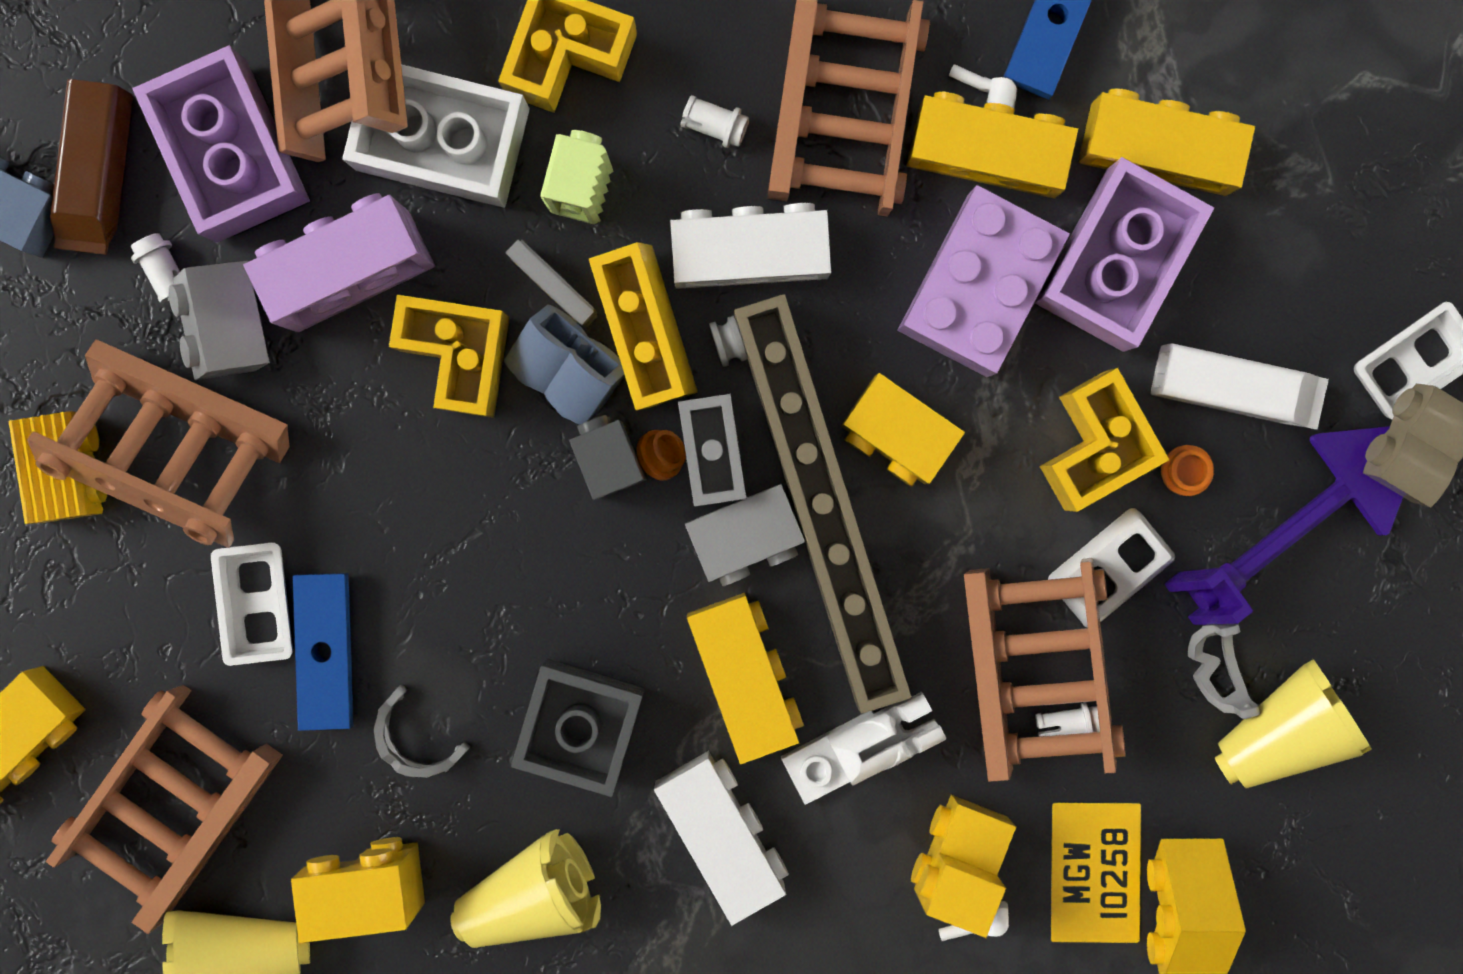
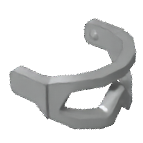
M1209 624L1202 626L1200 630L1191 636L1188 646V657L1202 663L1193 675L1197 686L1207 701L1223 713H1235L1242 719L1260 715L1258 705L1248 695L1235 658L1233 635L1240 633L1239 624ZM1209 636H1221L1224 660L1236 690L1225 698L1219 695L1210 681V676L1217 669L1221 660L1216 656L1203 652L1204 642Z
M401 684L378 709L374 735L376 749L381 759L390 764L397 773L408 777L427 778L444 771L447 772L471 747L465 741L455 747V752L449 758L432 764L414 762L401 755L392 742L389 731L391 712L394 705L399 700H402L404 694L408 691Z

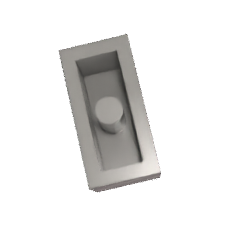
M248 261L184 268L173 278L174 284L169 286L170 306L175 316H181L185 336L180 338L181 357L187 368L192 367L194 380L254 372L270 363L253 285L243 266Z
M726 394L678 402L694 506L746 499L731 395Z
M781 484L685 523L708 582L719 578L722 586L751 575L748 566L766 558L771 567L796 557L798 552L795 546L805 543Z

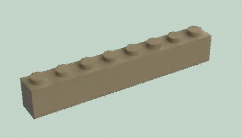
M783 294L735 309L734 318L743 341L751 373L856 706L862 714L912 698L786 296Z

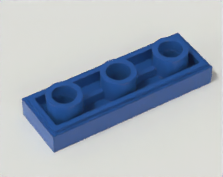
M1034 0L1003 78H1008L1017 87L1049 100L1056 89L1091 0ZM1048 13L1058 14L1062 19V24L1052 23L1048 18Z
M349 573L293 575L298 731L350 729L354 724ZM321 642L327 643L331 648L332 653L329 659H325L319 654L318 647Z

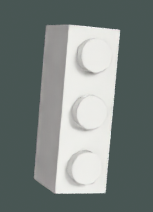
M813 203L785 205L784 213L763 214V207L760 206L738 207L732 209L733 216L712 217L711 210H688L681 212L680 220H670L676 289L828 279L831 274L827 210L815 211V204Z
M708 750L656 780L654 791L732 926L785 896L786 891L782 878L788 876L789 873L776 849L773 847L766 851L758 838L757 833L763 831V827L751 805L747 803L740 806L731 789L738 786L727 763L723 758L715 762Z

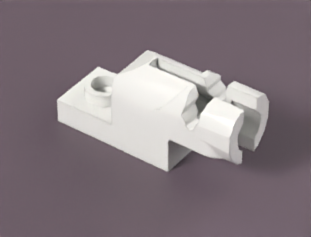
M920 692L910 699L894 703L874 714L872 711L863 713L782 755L781 759L806 805L849 782L854 786L883 770L892 768L913 757V755L945 741L946 737L935 719L911 730L903 729L901 721L912 722L932 711L925 696Z

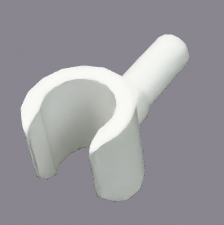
M953 65L949 73L950 77L977 88L979 91L989 93L987 103H1000L1014 108L1017 88L1012 80L1002 77L989 79L958 65Z
M1001 901L988 936H1001L1009 927L1008 904L1005 901ZM954 925L939 929L942 941L973 934Z

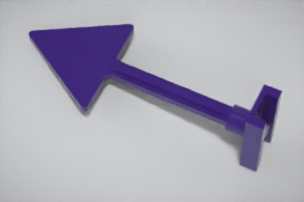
M1390 426L1312 435L1310 443L1334 474L1335 482L1233 563H1224L1219 568L1178 572L1164 583L1169 592L1187 591L1199 608L1188 616L1193 625L1238 624L1253 612L1252 608L1240 593L1246 587V581L1350 499L1355 503L1377 535L1384 536L1390 533L1403 497L1363 474L1367 462L1365 455L1369 445L1377 436L1385 434Z

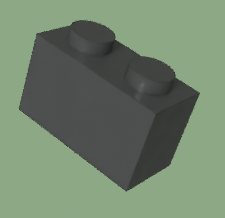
M603 415L577 426L580 436L570 439L569 442L593 500L604 498L648 480L644 469L639 463L637 452L624 422L620 420L612 422L610 417Z

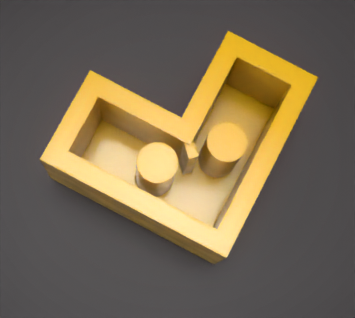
M527 0L498 82L503 90L522 94L528 104L555 113L572 65L620 82L637 36L634 17L587 0Z
M397 295L389 347L400 352L441 358L433 408L494 418L510 317L500 310Z
M1118 368L1100 373L1059 397L1080 433L1083 442L1044 463L1040 468L1064 511L1078 512L1169 461V458Z
M954 795L950 796L946 807L939 805L930 826V834L934 835L928 854L920 853L911 875V882L916 884L914 890L926 915L987 938L1006 887L997 875L1016 829V826L1007 816Z
M400 837L384 838L371 842V848L366 849L354 861L340 862L338 855H326L307 860V866L303 867L291 878L299 943L406 930L425 904L418 842L402 844V838Z
M1161 839L1155 859H1150L1147 864L1148 885L1151 891H1157L1160 904L1157 907L1155 931L1149 932L1147 937L1149 961L1151 964H1157L1159 974H1228L1246 930L1224 840Z

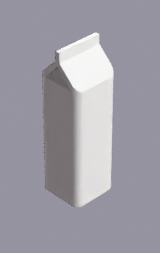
M1171 343L1162 345L1160 348L1151 395L1282 424L1318 429L1329 379L1307 372Z

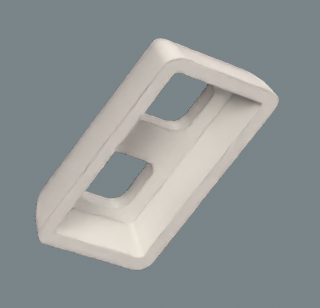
M1444 302L1355 364V374L1387 418L1393 419L1392 410L1396 400L1404 391L1413 388L1416 383L1434 385L1442 389L1463 374V318L1452 303ZM1430 329L1438 332L1449 349L1448 356L1433 367L1426 365L1414 347L1415 340ZM1388 358H1393L1407 377V384L1391 396H1387L1372 374L1374 368Z
M1130 508L1052 572L1048 580L1082 576L1081 560L1093 558L1094 567L1099 566L1104 569L1116 586L1115 592L1098 605L1100 622H1102L1175 560V554L1141 512L1135 508ZM1136 533L1140 534L1155 552L1154 560L1139 572H1133L1118 554L1119 546ZM1084 597L1062 599L1082 624L1088 628Z
M264 543L215 549L211 553V565L223 662L226 665L232 666L288 659L293 653V643L281 547L276 543ZM248 562H267L270 566L271 588L268 591L243 592L239 579L240 565ZM272 612L276 617L277 639L272 642L250 643L246 638L245 617L252 613Z

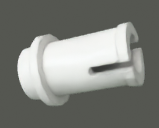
M691 95L682 115L684 118L681 120V127L690 128L723 141L722 146L726 148L730 144L739 147L746 133L749 117L742 115V109L736 107L734 111H730Z
M155 233L131 245L134 252L131 259L135 264L140 263L158 296V301L164 303L169 301V286L174 284L173 278L180 273V270L169 252V249L172 247L169 240L163 241L160 233Z
M1086 702L1081 703L1079 709L1035 714L1036 725L1039 729L1059 726L1055 730L1038 732V736L1100 732L1097 706L1088 707Z

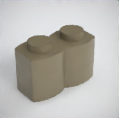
M1416 383L1413 388L1404 391L1396 400L1392 410L1394 417L1387 432L1377 436L1369 445L1365 455L1367 462L1363 474L1410 502L1431 508L1449 486L1457 469L1458 462L1463 458V403L1434 385Z

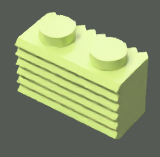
M571 130L570 137L556 134L540 195L551 213L594 225L601 221L598 214L603 212L601 204L606 202L603 194L608 192L606 184L611 182L609 174L614 172L607 151L601 145V137L580 130Z

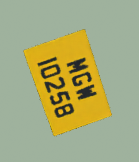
M1139 803L1052 804V942L1138 943L1140 941L1141 805Z

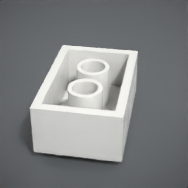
M401 64L408 127L390 133L352 121L342 159L359 172L505 208L530 110L523 95Z

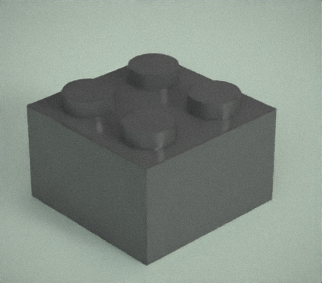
M547 659L540 667L511 767L612 797L645 688Z

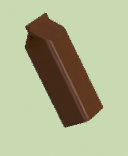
M67 79L50 215L55 235V249L107 255L108 244L117 231L133 94L118 85Z

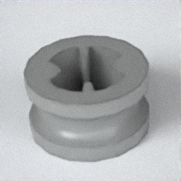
M734 316L728 317L724 325H718L716 322L709 323L723 367L729 366V361L733 358H739L741 362L747 360L746 351Z

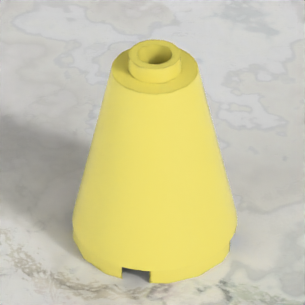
M1313 659L1301 666L1258 706L1260 715L1244 719L1218 743L1222 753L1214 758L1230 784L1240 780L1247 789L1363 756L1372 748Z
M560 829L546 833L458 898L454 904V912L451 914V926L456 937L462 942L465 941L470 947L478 948L583 933L595 928L600 920V896L590 897L587 882L595 879V876L584 851L574 837L569 833L558 836Z
M181 910L170 911L165 914L162 945H168L166 962H162L163 974H300L301 965L310 964V942L299 943L296 922Z

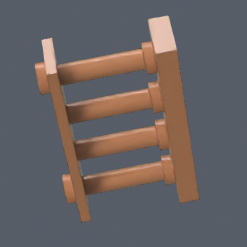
M264 0L279 153L321 162L326 160L323 133L352 121L390 133L408 127L395 0H330L311 9L310 0ZM343 19L345 47L316 59L313 33ZM348 70L350 98L321 110L318 83Z
M796 0L767 199L787 202L790 188L800 189L801 184L880 196L878 215L888 217L893 209V203L902 204L906 188L907 173H901L898 170L916 50L925 51L929 33L930 20L921 19L923 1H912L907 14V20L904 22L827 10V4L817 3L818 0ZM823 31L903 43L899 73L819 61L820 56L810 54L812 36H823ZM816 82L895 94L891 124L812 112V107L802 105L805 86L815 87ZM808 133L888 145L884 175L804 163L805 158L795 157L797 137L808 138Z
M96 339L85 354L95 385L57 442L34 431L27 439L36 460V466L55 479L65 480L66 477H70L183 528L187 536L199 543L212 545L213 542L230 548L234 541L231 519L223 516L257 459L267 457L278 463L282 461L290 447L288 425ZM123 393L141 402L142 408L106 463L78 451L114 396H121ZM172 415L188 422L190 429L154 485L126 473L161 417ZM219 436L235 443L238 450L203 507L175 495V492L208 439Z
M1093 558L1081 560L1082 576L1000 584L999 579L991 580L990 568L969 570L964 574L988 782L1009 780L1013 772V765L1021 764V759L1103 753L1105 773H1116V757H1126L1123 726L1112 725L1098 601L1107 600L1104 569L1094 570ZM1084 597L1088 628L1006 636L1005 631H997L995 611L1002 610L1003 605ZM1086 649L1091 651L1094 680L1013 687L1011 682H1003L1001 662H1008L1009 656ZM1097 702L1100 732L1019 738L1017 733L1009 734L1007 713H1014L1016 707Z
M185 685L168 690L166 693L160 690L148 702L142 712V716L147 720L78 817L71 816L57 830L51 841L57 846L46 860V863L55 868L78 853L139 896L136 902L142 905V908L131 923L147 934L164 922L166 912L174 910L283 756L267 743L252 753L247 750L241 753L179 709L192 691ZM166 726L228 769L226 775L232 781L222 795L218 792L211 795L149 751ZM136 768L198 811L196 817L202 823L192 837L188 834L181 837L119 793ZM106 811L168 854L166 860L171 862L172 866L162 879L158 876H155L153 879L90 835Z

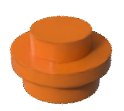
M651 430L644 434L637 443L639 463L648 475L663 481L671 479L680 472L686 460V451L682 440L675 433L669 430Z
M1182 445L1172 449L1167 454L1169 461L1162 464L1161 476L1169 490L1181 496H1194L1208 488L1214 476V465L1206 451L1194 445Z

